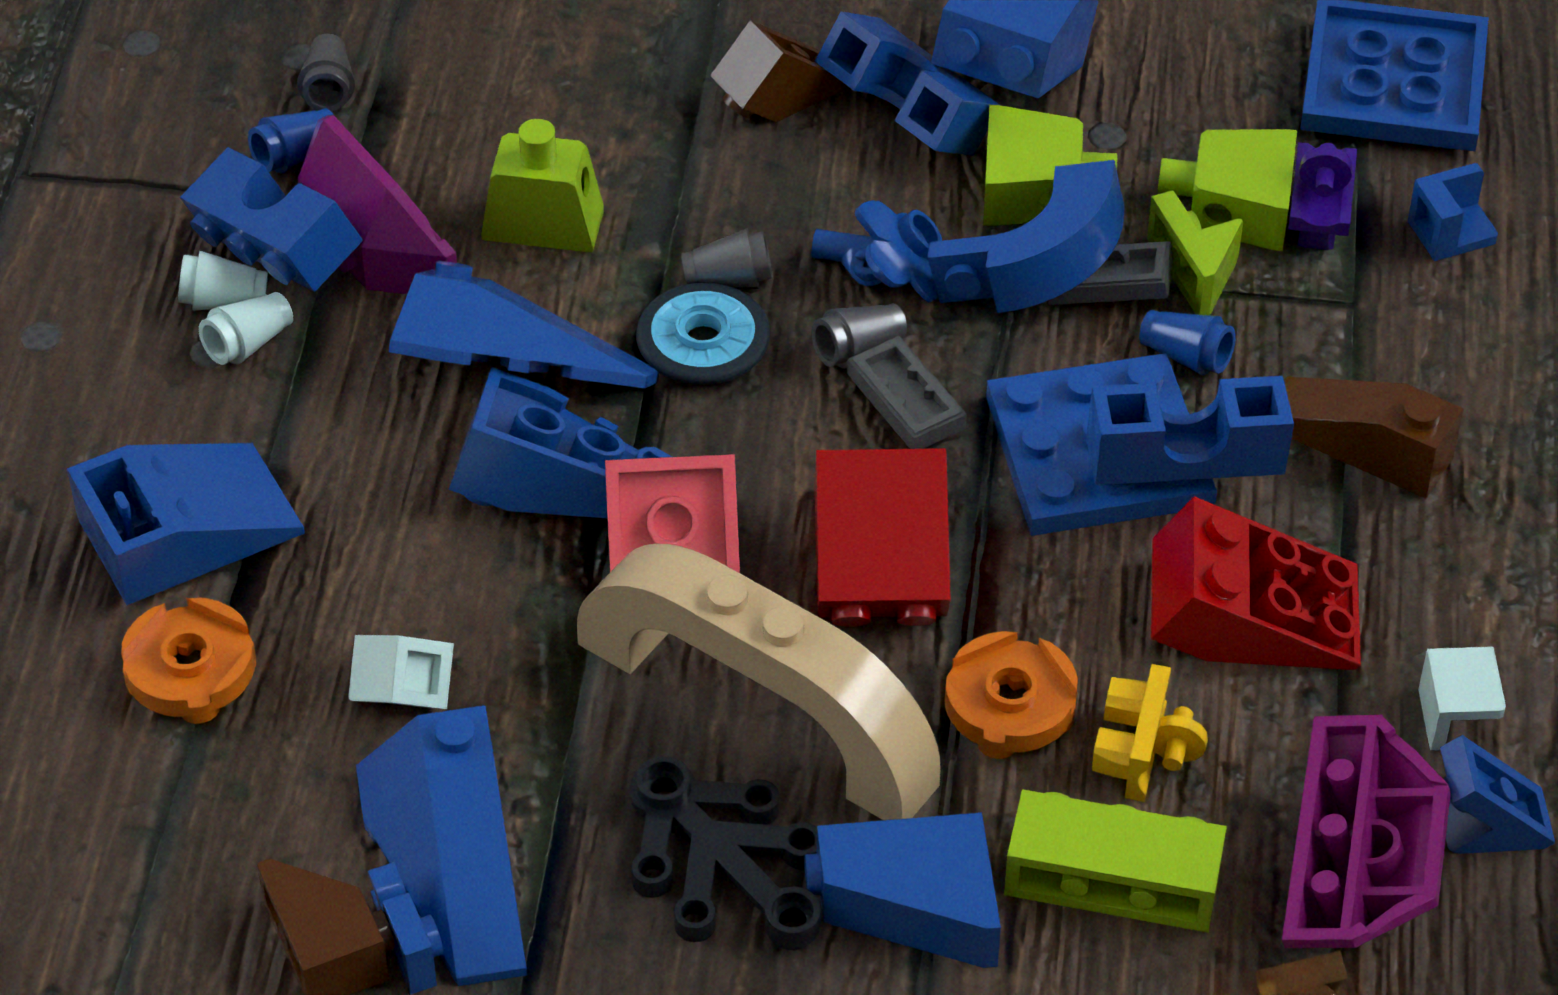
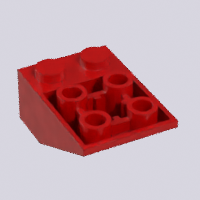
M1194 496L1152 538L1151 639L1208 662L1356 670L1361 666L1358 564Z

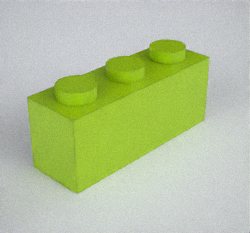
M1022 789L1007 854L1004 895L1209 933L1227 826L1207 823L1196 817L1185 816L1179 818L1141 811L1124 804L1107 805L1070 798L1057 792L1040 793Z

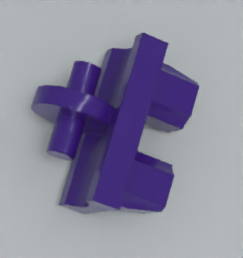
M1298 142L1288 230L1299 231V246L1331 250L1334 248L1336 235H1349L1357 149L1344 148L1339 150L1332 143H1324L1320 147L1315 148L1309 143Z

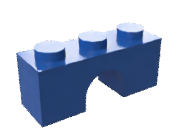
M841 11L815 59L817 64L852 90L875 95L898 107L900 111L894 121L935 151L974 156L988 130L989 105H1000L954 71L931 64V54L878 17Z
M229 147L180 196V199L194 216L190 221L191 227L204 241L213 247H217L220 243L225 244L238 259L249 266H252L256 261L261 263L276 280L284 285H288L292 280L315 292L363 241L336 201L301 183H298L285 195L263 164Z
M1283 376L1219 379L1218 392L1214 401L1206 408L1187 415H1174L1161 410L1156 383L1092 386L1086 438L1095 485L1285 474L1294 421Z

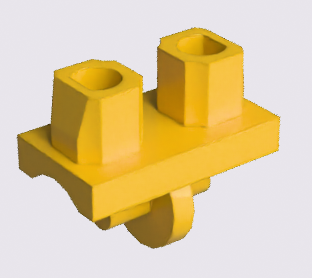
M1151 664L1147 682L1111 677L1105 704L1104 720L1136 726L1137 728L1135 734L1100 727L1094 747L1092 771L1126 779V799L1145 802L1156 753L1163 757L1162 765L1164 768L1178 771L1182 768L1183 762L1197 760L1203 756L1208 742L1207 731L1201 724L1193 720L1194 714L1191 709L1180 706L1174 709L1173 715L1164 716L1167 705L1165 696L1171 667Z

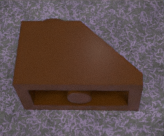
M751 20L710 75L725 90L726 94L722 98L723 101L736 113L747 119H751L754 114H757L774 122L783 120L843 91L847 86L815 62L820 52L818 49Z
M270 858L256 863L264 905L303 995H351L389 981L385 952L395 949L394 938L384 912L380 909L371 913L359 887Z

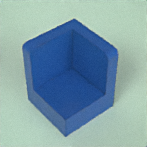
M1478 163L1415 179L1407 222L1434 261L1496 244L1498 232L1478 204L1484 172Z

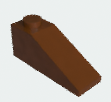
M1289 376L1284 380L1294 421L1291 439L1425 499L1454 458L1464 410L1462 407L1407 383Z

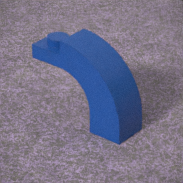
M1108 160L1055 166L1053 191L1050 201L1039 215L1021 227L996 235L930 242L928 261L940 303L994 298L997 313L1015 311L1058 297L1090 277L1113 252L1122 232L1125 205L1115 161Z

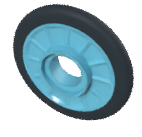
M692 283L670 289L649 303L638 320L636 340L639 351L645 361L660 374L686 384L711 385L738 378L758 364L769 345L770 325L760 305L742 291L716 283ZM701 326L711 327L719 332L716 337L709 340H696L687 333Z

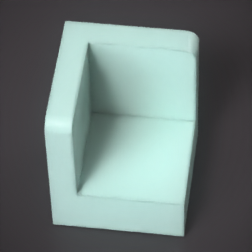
M355 635L349 699L358 702L390 703L429 709H447L454 643L399 635Z
M1494 647L1427 649L1418 690L1430 750H1441L1440 747L1446 744L1451 720L1500 719L1504 716L1506 704Z

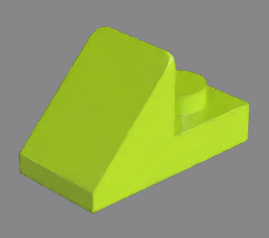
M1174 190L1151 196L1147 239L1149 242L1171 241L1174 255L1171 277L1195 314L1210 315L1237 263L1243 221L1242 219H1235L1202 229L1196 214L1193 211H1187Z

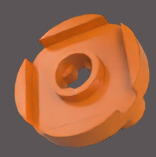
M199 597L186 598L188 607H176L167 611L166 605L163 603L144 612L127 630L122 641L121 651L123 674L128 692L140 704L151 711L166 716L182 717L185 721L193 724L211 721L217 716L219 708L228 705L240 696L249 685L256 667L254 643L249 635L248 626L244 618L225 603ZM194 650L201 651V659L191 664H179L174 657L178 653L189 656Z
M994 632L971 640L959 649L953 658L952 669L946 679V712L955 728L967 739L977 743L979 750L984 755L994 759H1004L1010 757L1014 752L1020 753L1036 750L1052 743L1073 726L1078 684L1077 673L1066 654L1051 642L1039 638L1038 645H1035L1028 641H1017L1018 632ZM1007 684L1012 690L1024 688L1026 692L1022 694L1021 698L1007 699L999 695V686Z

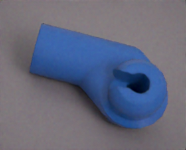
M822 229L815 230L811 251L812 258L841 262L859 284L874 286L881 283L873 275L866 261V247L872 241L870 236Z

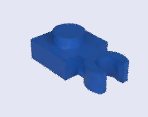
M394 862L369 870L368 876L374 888L373 891H370L376 910L381 909L389 923L395 943V949L392 952L410 995L437 986L434 957L443 955V946L434 919L430 914L419 917L410 893L405 891L400 873Z

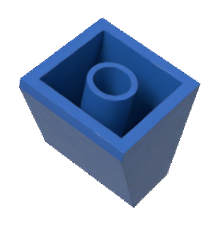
M949 0L942 11L931 64L1022 94L1040 98L1083 67L1099 0Z

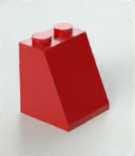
M946 448L816 450L814 508L818 617H832V624L854 627L869 624L871 617H897L899 624L922 626L935 623L936 616H947L951 592Z

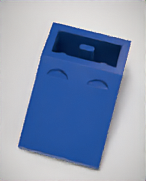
M253 443L126 445L67 468L77 518L126 605L305 534L304 526Z

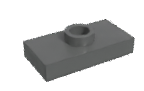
M1171 241L1117 244L1113 252L1096 272L1073 289L1048 300V304L1059 305L1168 298L1174 260Z
M900 336L847 359V374L910 449H923L966 429L967 414Z

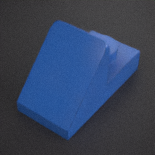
M1463 735L1440 747L1446 772L1444 780L1449 785L1451 792L1446 831V842L1451 852L1465 854L1545 849L1555 844L1542 787Z

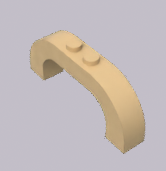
M670 544L644 545L628 553L582 602L577 617L578 645L629 674L641 664L668 634H671L802 708L828 732L843 756L846 766V799L882 820L913 818L940 786V756L932 729L915 699L894 673L872 652L847 633L704 554L681 546Z

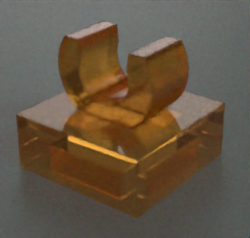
M1341 951L1255 971L1261 995H1336L1332 989L1323 984L1348 978Z

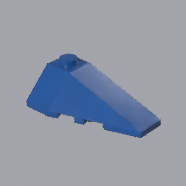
M437 261L435 270H428L414 275L389 344L390 353L462 365H471V361L488 362L490 356L501 357L500 365L507 367L508 371L529 373V371L549 372L550 366L561 367V376L570 379L647 388L657 383L659 375L657 370L645 362L490 279L472 277V266L454 262Z
M491 367L462 447L449 490L464 495L475 504L482 506L493 505L512 512L607 518L605 460L672 456L656 447H645L638 450L623 442L616 434L619 426L600 417L593 425L566 410L565 407L569 398L555 390Z
M486 706L417 715L356 765L364 828L373 843L379 845L387 861L395 863L405 891L410 893L420 917L430 914L434 919L443 946V955H440L457 986L527 976Z

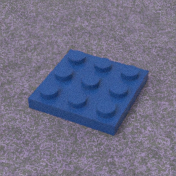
M1317 0L1300 130L1475 152L1479 135L1489 17L1348 0Z
M1167 353L987 380L986 399L1031 536L1178 513L1194 496L1212 504L1216 503L1217 488L1213 478L1095 485L1086 438L1092 386L1156 383L1162 411L1174 415L1189 414Z

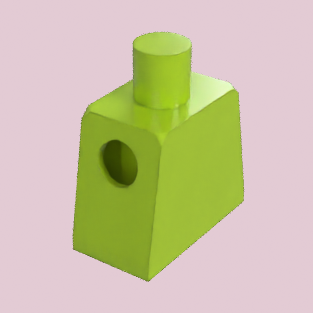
M989 105L983 226L1028 223L1039 215L1050 201L1053 191L1055 166L1114 160L1117 170V153L1083 152V123L1078 118L1001 105Z
M544 119L528 120L520 126L519 134L508 133L503 135L490 177L481 233L482 240L593 253L604 212V204L587 145L579 140L555 138L553 124Z
M1206 130L1201 133L1197 162L1162 158L1157 193L1161 194L1174 190L1178 196L1193 197L1191 211L1196 214L1202 229L1235 219H1242V243L1283 251L1297 130Z

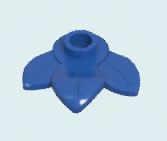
M871 200L858 206L855 209L856 219L872 239L866 247L865 256L873 275L891 288H899L909 282L915 291L928 303L938 298L928 261L930 242L942 241L941 234L935 223L919 210H912L908 214H896L880 201Z

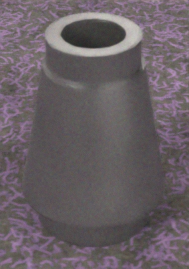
M322 34L313 40L297 79V88L300 95L315 110L324 108L330 111L338 110L350 100L355 91V80L345 50V44L340 37L334 34Z
M748 228L693 249V251L681 253L687 284L716 283L733 288L759 287L758 281L772 279L771 263L763 231L749 234Z
M894 303L889 305L829 309L824 313L823 318L817 319L813 323L812 341L819 359L829 367L837 365L840 368L846 369L847 359L897 336L903 339L907 333V323L903 311Z

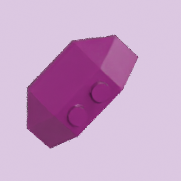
M327 115L319 119L298 181L336 201L363 239L338 268L344 273L350 271L366 290L408 294L416 273L435 270L437 261L457 263L454 249L431 228L428 219L342 123L334 115Z
M1382 715L1314 716L1282 935L1284 948H1356L1438 906L1451 796L1450 788L1446 781L1423 757L1396 734L1395 728Z

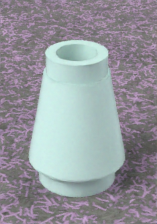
M199 251V256L183 255L178 303L192 304L193 311L211 310L212 308L266 295L268 271L256 270L254 267L203 251Z
M278 292L212 308L207 318L199 324V337L205 351L216 363L221 365L228 362L240 364L285 327L291 325L293 322V312L287 299Z

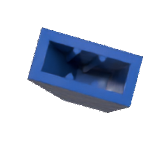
M982 812L817 826V853L804 855L807 890L814 895H820L824 923L979 967H998L1001 925Z

